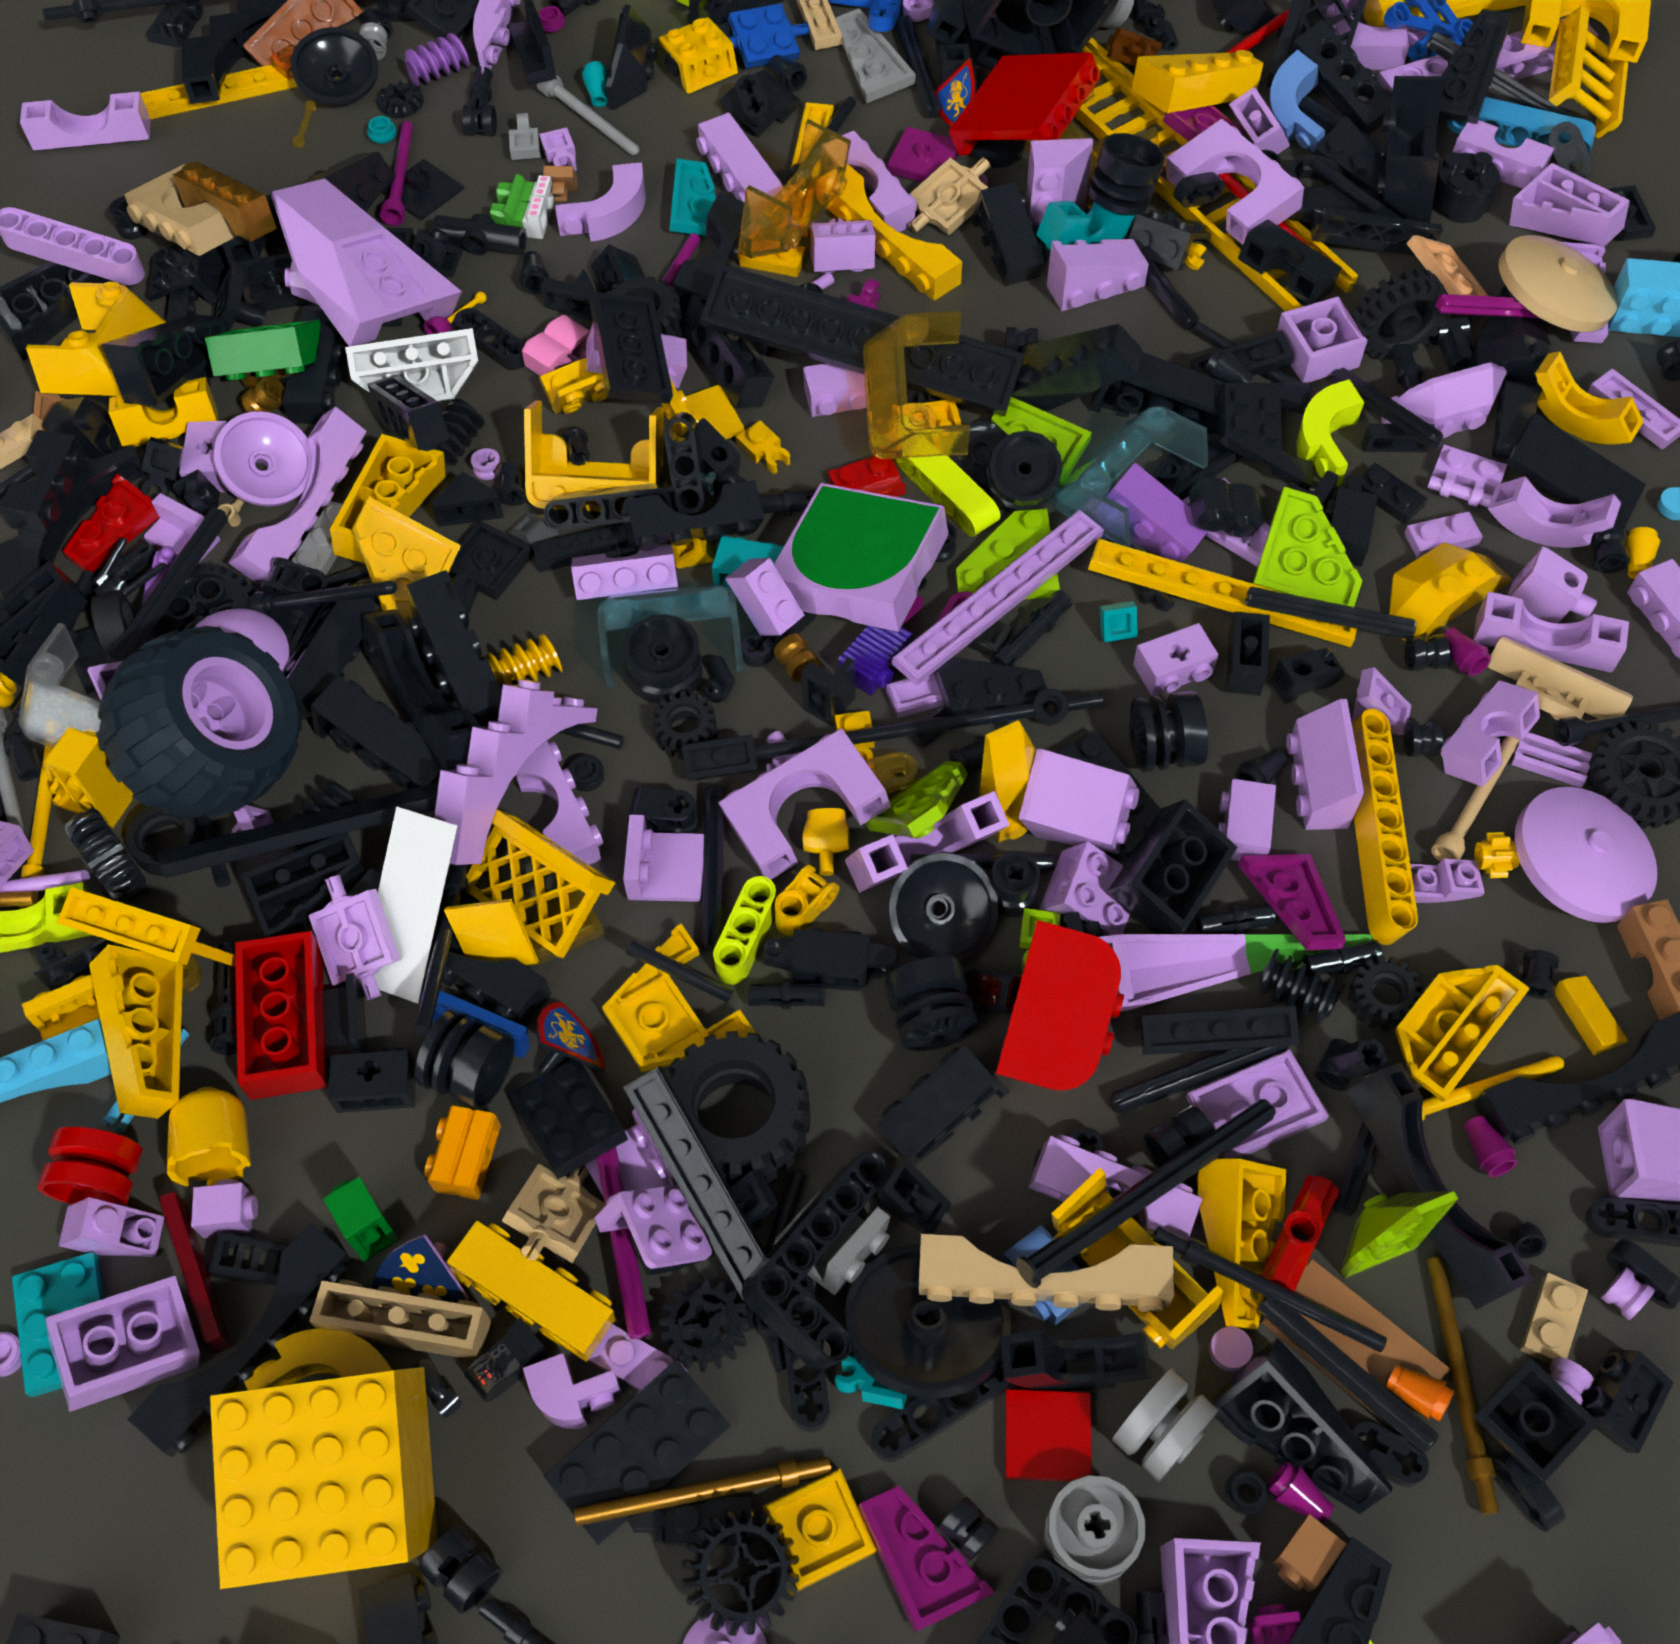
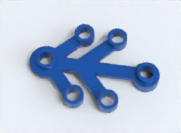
M1405 0L1406 4L1397 2L1389 7L1384 15V23L1389 29H1400L1406 26L1428 32L1420 41L1409 46L1407 54L1413 62L1419 61L1427 55V43L1435 32L1449 37L1450 40L1461 46L1463 38L1473 24L1469 19L1458 20L1446 3V0ZM1417 6L1425 18L1412 15L1409 7L1414 8ZM1437 12H1440L1446 23L1441 21L1436 14ZM1432 51L1429 57L1436 56L1438 54Z

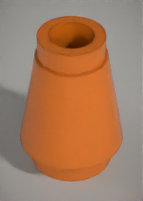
M1399 1365L1395 1366L1386 1385V1388L1393 1391L1394 1394L1424 1418L1429 1420L1432 1417L1439 1422L1442 1420L1455 1393L1454 1390L1446 1386V1381L1407 1368L1404 1369Z

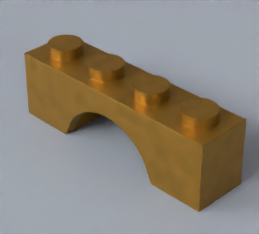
M200 162L187 163L182 167V170L172 174L185 208L196 206L206 201L210 202L222 213L234 234L252 242L277 229L265 194Z

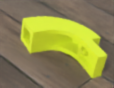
M1350 379L1324 388L1311 399L1305 409L1296 441L1298 458L1311 461L1315 465L1319 477L1322 478L1327 470L1339 475L1336 487L1342 484L1348 463L1333 441L1331 433L1357 424L1364 405L1363 399Z

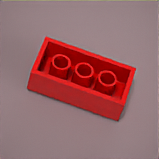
M312 931L235 942L237 1080L239 1086L250 1100L328 1088L322 991L324 990L323 957Z

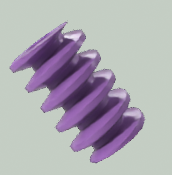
M453 33L447 34L446 39L443 37L437 38L436 43L428 41L425 47L418 45L415 51L408 49L405 52V65L414 86L420 87V77H422L426 84L430 83V73H432L436 80L440 79V69L443 70L446 76L450 75V65L453 66L456 72H459L460 61L464 63L466 68H469L467 52L461 41Z

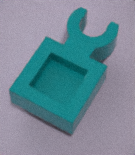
M848 1356L841 1362L842 1371L853 1373V1375L848 1377L836 1375L837 1390L843 1393H853L857 1390H862V1401L903 1410L907 1395L891 1390L876 1381L861 1367L855 1357Z

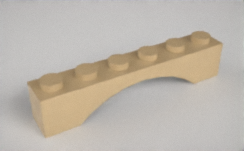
M921 1234L919 1295H927V1299L937 1302L951 1301L952 1296L969 1297L970 1302L977 1304H990L994 1302V1299H1011V1303L1018 1306H1032L1036 1304V1301H1053V1305L1059 1308L1078 1307V1303L1095 1304V1307L1100 1310H1118L1121 1308V1305L1138 1306V1310L1142 1312L1156 1313L1163 1311V1307L1169 1308L1174 1297L1173 1246L1130 1244L1114 1257L1095 1266L1072 1272L1050 1273L1041 1279V1285L1038 1288H1032L1024 1281L1016 1267L999 1262L980 1251L963 1236Z

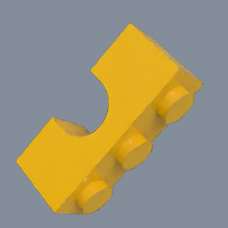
M206 377L189 380L175 390L174 400L176 404L171 409L165 411L153 409L148 405L124 403L122 395L109 398V415L122 447L127 445H145L150 437L157 439L176 438L182 433H186L188 422L218 421V410Z

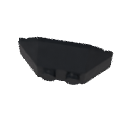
M627 4L620 10L606 82L609 110H615L647 91L648 80L653 79L654 75L652 60L657 59V43L652 42L651 29L635 9Z

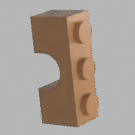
M1668 899L1632 906L1617 927L1631 959L1646 956L1651 965L1653 984L1647 994L1658 1019L1662 1020L1680 1012V924Z

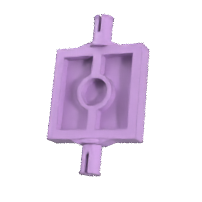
M341 875L325 879L332 901L322 910L308 916L332 986L345 983L346 974L354 973L361 982L366 1001L380 997L382 994H380L374 974L378 973L383 967L401 959L377 890H367L358 895L347 896Z

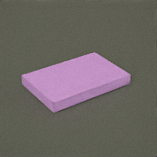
M1290 1049L1192 1090L1186 1095L1189 1105L1199 1108L1212 1123L1215 1130L1260 1099H1266L1270 1105L1274 1106L1276 1113L1272 1121L1219 1156V1159L1242 1158L1320 1124L1329 1117Z

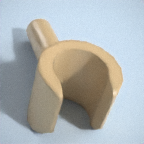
M237 498L232 505L225 503L218 507L219 510L222 509L226 512L231 526L236 527L240 524L241 517L238 512L245 501Z

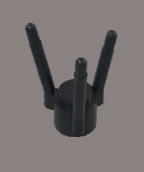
M123 537L118 542L116 548H114L102 571L94 578L99 585L93 591L97 595L122 591L127 597L164 570L166 564L160 563L153 569L151 566L128 584L116 574L109 578L110 571L127 543V539Z

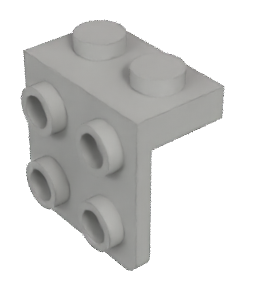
M818 1192V1193L809 1201V1203L798 1213V1215H797V1216L787 1225V1227L777 1236V1238L775 1239V1244L782 1238V1236L788 1231V1229L794 1224V1222L801 1216V1214L807 1209V1207L813 1202V1200L820 1194V1192ZM837 1200V1203L842 1208H845V1206ZM879 1207L865 1221L856 1215L807 1275L833 1295H836L847 1281L852 1283L859 1276L865 1266V1260L872 1253L874 1255L878 1254L889 1239V1234L886 1233L891 1216ZM812 1222L811 1226L814 1233L821 1237L820 1228ZM787 1250L788 1260L797 1266L796 1257Z

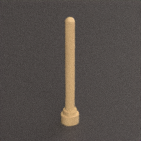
M1512 736L1505 737L1500 746L1502 765L1484 787L1477 785L1451 831L1440 835L1431 848V852L1437 860L1461 859L1465 852V841L1463 838L1518 746L1519 739Z

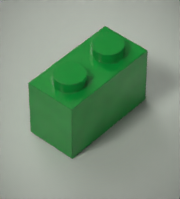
M360 1176L354 1180H346L339 1183L332 1189L331 1194L323 1198L343 1236L363 1262H366L399 1241L382 1208Z

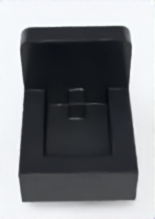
M199 469L173 483V490L199 514L206 516L211 508L215 507L218 509L220 491Z

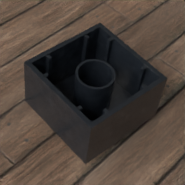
M962 0L972 38L1016 55L1080 53L1119 0Z

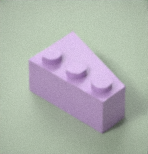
M1551 163L1513 198L1509 225L1606 246L1624 229L1630 200Z
M1133 239L1100 240L1099 244H1087L1085 240H1076L1075 245H1062L1060 241H1051L1047 288L1060 310L1064 311L1145 287L1149 264Z

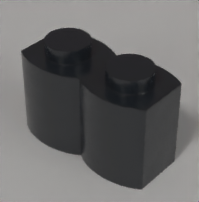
M1201 477L1188 491L1193 524L1198 528L1210 532L1223 530L1227 534L1246 538L1253 536L1264 523L1259 492L1251 485L1242 483L1229 484L1220 478Z

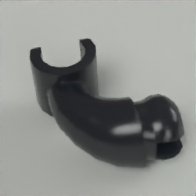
M420 1359L415 1365H412V1368L424 1367L426 1391L433 1397L431 1402L442 1417H449L460 1408L462 1402L450 1386L445 1387L434 1363L428 1359Z

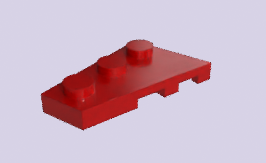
M118 473L111 481L113 487L107 496L101 495L97 501L96 506L98 509L90 520L83 521L63 550L67 559L82 571L89 570L94 572L109 559L121 538L127 539V545L159 518L152 504L153 499L144 495L142 491Z

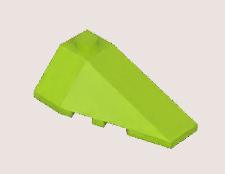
M1454 1191L1400 1193L1390 1198H1387L1386 1194H1380L1366 1201L1363 1204L1365 1209L1355 1222L1340 1270L1343 1278L1345 1279L1415 1250L1458 1200Z

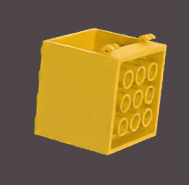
M424 1367L210 1396L220 1589L406 1563L429 1550L438 1540Z

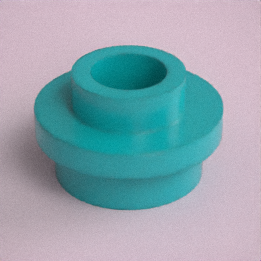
M377 116L369 121L367 134L371 141L385 144L396 136L397 130L394 123L388 117Z

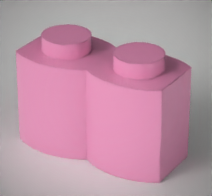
M566 315L557 317L547 324L543 333L537 334L525 343L522 349L525 366L541 376L586 358V342L590 330Z

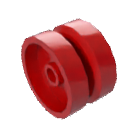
M61 1127L54 1130L48 1149V1155L54 1161L43 1165L37 1189L43 1195L70 1205L91 1197L127 1207L133 1182L127 1176L137 1172L143 1148L135 1141L109 1131L86 1127Z

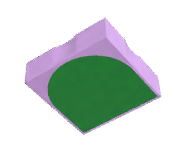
M820 483L774 565L803 612L839 616L854 623L899 632L917 597L918 587L923 577L932 568L948 537L944 506Z

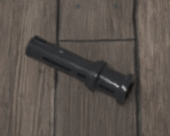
M223 942L218 945L217 949L235 955V942ZM218 962L217 1006L211 1012V1020L215 1023V1035L210 1041V1048L218 1054L233 1055L237 1054L235 967Z

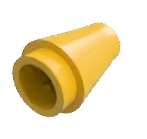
M1636 527L1631 529L1627 536V545L1625 547L1629 550L1630 563L1627 566L1628 576L1632 579H1635L1639 572L1651 568L1661 540L1658 537L1657 531L1652 528Z

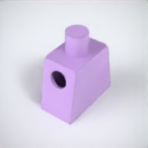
M1544 546L1539 549L1514 578L1507 596L1523 599L1525 608L1530 614L1551 623H1559L1569 611L1588 618L1597 604L1596 599L1582 593L1588 579L1587 574Z

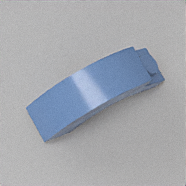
M1297 49L1280 66L1272 81L1270 90L1271 112L1282 127L1289 145L1296 139L1303 149H1310L1314 152L1315 148L1324 140L1325 130L1305 115L1298 105L1319 84L1318 65Z

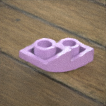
M1443 859L1438 865L1410 864L1416 903L1457 901L1481 897L1485 894L1477 860Z

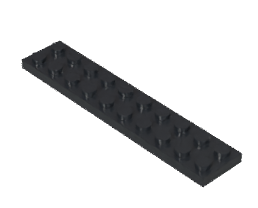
M722 263L719 265L700 318L701 326L1004 417L1006 416L1025 356L1024 353Z

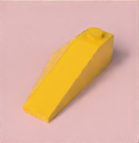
M1019 720L985 735L979 797L995 791L1008 820L1009 826L994 834L998 843L1009 838L1012 840L1017 839L1028 831V828L1019 820V814L1035 759L1036 749Z
M1239 1158L1215 1159L1200 1169L1197 1176L1198 1196L1202 1198L1199 1208L1208 1248L1210 1251L1261 1276L1267 1257H1270L1275 1243L1271 1241L1275 1222H1282L1285 1213L1286 1169ZM1214 1272L1216 1284L1223 1291L1221 1306L1226 1326L1258 1330L1261 1317L1258 1307L1265 1296Z

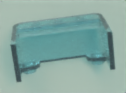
M1157 406L1146 409L1119 426L1055 491L1057 510L1063 515L1070 517L1080 509L1104 528L1102 536L1117 544L1129 547L1131 545L1128 508L1105 497L1111 489L1112 482L1151 443L1205 469L1208 466L1207 428L1164 407Z
M716 582L607 596L598 607L600 653L607 687H614L610 630L632 628L640 620L662 614L680 617L685 621L730 617L737 672H744L735 594L730 586L725 583Z

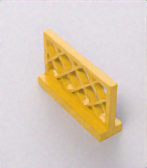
M496 809L492 824L495 826L486 840L482 864H472L466 875L468 879L466 892L480 902L502 900L501 891L513 887L514 905L527 935L557 957L564 958L601 893L609 895L616 882L519 817ZM503 837L507 840L509 855L497 859L496 848ZM531 856L533 872L521 875L519 859ZM510 863L512 879L500 883L498 867ZM489 871L491 887L479 890L475 887L483 872ZM556 873L558 889L545 893L543 876ZM534 880L536 896L524 900L522 884ZM581 890L585 893V896L578 908L570 910L568 893ZM559 897L561 914L548 917L547 901ZM537 904L539 921L527 924L525 908ZM562 922L564 933L556 944L551 940L550 925Z
M73 887L69 890L57 921L58 924L180 964L187 965L190 955L193 953L235 967L234 954L196 942L201 928Z

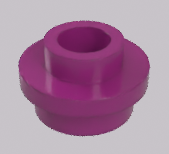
M547 6L539 11V18L545 32L555 33L564 27L565 17L559 8Z

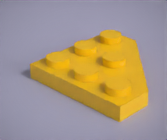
M369 496L352 530L372 583L391 580L397 585V590L394 594L378 596L382 610L397 609L409 625L407 618L411 617L412 613L407 584L444 570L449 572L461 545Z

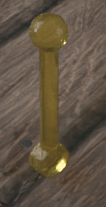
M308 100L305 103L306 112L298 135L292 139L295 148H302L305 145L303 137L311 113L316 110V104L312 100Z

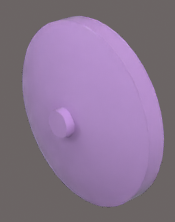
M1557 787L1544 791L1523 809L1515 826V847L1518 859L1527 877L1537 890L1561 910L1592 922L1609 923L1620 921L1627 915L1632 906L1646 904L1652 897L1657 883L1656 858L1650 842L1640 826L1631 816L1622 811L1621 807L1615 805L1602 795L1576 787Z

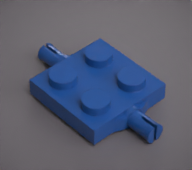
M782 3L731 12L727 19L732 31V37L728 38L733 43V48L742 57L746 69L769 65L774 55H781L791 60L798 59L800 50L795 37L810 34L807 22L792 25L788 21Z

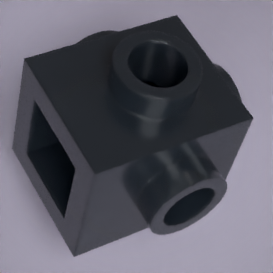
M432 228V231L418 229L417 235L412 242L411 250L441 275L453 277L464 249L450 241V235L440 229Z

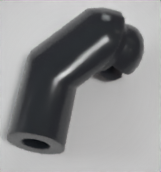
M1156 15L1148 16L1144 21L1146 32L1150 36L1162 40L1166 50L1172 51L1176 49L1179 43L1171 23L1165 19L1158 18Z

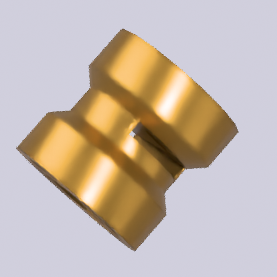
M265 376L256 383L255 387H251L243 393L242 404L247 412L262 411L273 413L274 409H278L283 405L282 400L285 387L276 378Z
M795 633L786 636L774 649L775 657L781 664L786 665V673L794 682L802 681L801 671L809 662L818 667L820 666L819 658L813 651L808 650V643L801 634Z

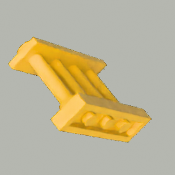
M1581 5L1559 23L1548 100L1556 107L1566 99L1571 98L1597 117L1595 137L1599 139L1607 132L1614 131L1622 122L1628 61L1608 58L1609 47L1588 31L1590 11ZM1586 46L1603 59V63L1585 49ZM1583 65L1599 76L1601 82L1585 71ZM1581 84L1595 94L1599 101H1596L1580 88Z

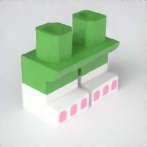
M515 174L513 183L499 182L497 187L498 203H492L490 209L491 218L496 224L526 228L527 237L543 239L549 221L548 218L555 201V196L552 195L551 176L539 175L537 182H527L521 175Z

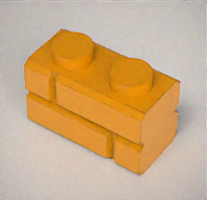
M453 1105L450 1107L447 1118L442 1117L436 1131V1139L440 1142L436 1154L428 1156L424 1171L425 1177L428 1178L427 1181L433 1191L479 1200L501 1128V1124L495 1114L480 1110L473 1111L469 1108Z

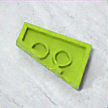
M1011 397L1005 417L994 414L991 418V423L995 424L1001 431L1004 430L1007 435L1020 431H1032L1044 435L1054 443L1061 455L1063 468L1057 485L1060 489L1083 454L1092 436V432L1013 397Z

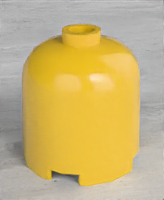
M202 1087L182 1096L172 1106L169 1115L167 1175L172 1181L182 1186H189V1180L207 1181V1186H213L219 1180L241 1179L244 1176L243 1169L251 1165L247 1115L240 1099L228 1091L219 1090L214 1087Z

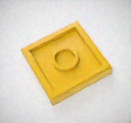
M841 1469L762 1506L764 1512L769 1515L770 1526L775 1523L783 1525L782 1533L778 1536L777 1541L789 1537L794 1542L784 1553L785 1556L797 1555L799 1558L797 1564L788 1565L790 1573L799 1575V1581L795 1583L798 1591L877 1553V1549Z

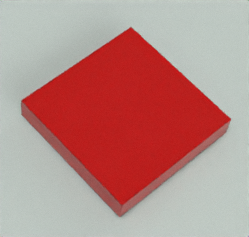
M1006 1389L1005 1479L1071 1482L1088 1475L1092 1476L1090 1393Z

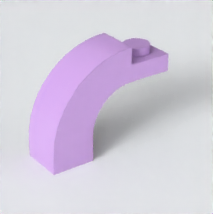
M642 162L612 165V187L604 196L596 200L555 205L560 236L589 233L590 241L592 242L615 236L631 226L643 211L646 200Z
M1524 476L1496 485L1488 510L1500 524L1521 538L1545 546L1573 548L1590 545L1593 533L1613 528L1621 502L1614 494L1581 504L1554 502L1541 495Z

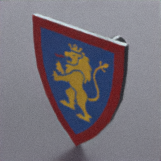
M971 57L935 90L941 107L939 111L940 116L951 127L977 92L976 72Z
M562 1001L549 1004L541 1010L536 1020L538 1045L551 1050L538 1067V1071L542 1075L558 1067L565 1057L602 1072L606 1070L601 1051L594 1037L577 1015Z

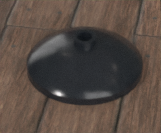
M339 27L322 28L306 35L294 48L290 63L293 79L300 91L318 103L333 106L350 104L363 98L375 85L379 72L377 55L372 45L360 34Z
M951 853L930 854L910 863L907 866L908 869L900 873L896 878L888 899V920L897 942L907 953L918 960L933 956H948L956 958L959 962H964L976 955L990 940L998 919L997 894L988 875L973 861ZM939 901L942 904V912L939 915H934L932 905Z

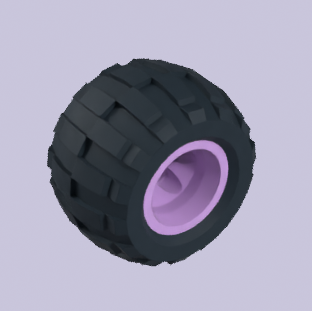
M202 626L162 634L146 642L118 666L105 688L97 717L102 721L97 732L100 750L106 753L110 762L108 768L117 782L122 781L133 792V798L147 807L152 805L153 807L161 808L165 815L178 818H200L204 816L210 818L238 811L269 792L274 783L280 780L288 769L299 746L296 740L299 738V732L302 730V713L297 709L295 698L298 696L291 680H287L279 668L280 664L268 651L265 653L254 645L253 640L238 632L232 635L225 633L220 627Z

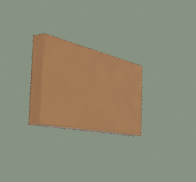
M1312 1259L1306 1266L1295 1293L1385 1336L1387 1342L1383 1351L1379 1353L1304 1315L1302 1316L1385 1388L1396 1365L1440 1380L1445 1377L1450 1368L1316 1261ZM1267 1318L1264 1319L1262 1322L1264 1326L1399 1436L1401 1435ZM1386 1388L1417 1415L1418 1412L1394 1394L1393 1391Z

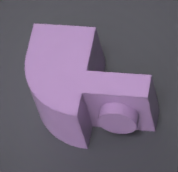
M563 1353L523 1368L533 1401L551 1423L562 1428L579 1429L587 1427L588 1424L583 1410L588 1408L591 1411L606 1409L615 1403L614 1398L623 1395L614 1370L575 1384L569 1362Z

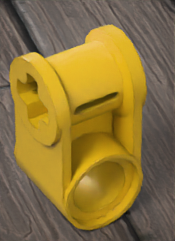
M812 865L805 866L775 900V925L778 931L786 936H794L795 929L804 930L821 912L825 911L833 903L838 895L840 886L835 882L829 883L815 873L816 869ZM787 911L798 912V914L794 916H789L784 913Z

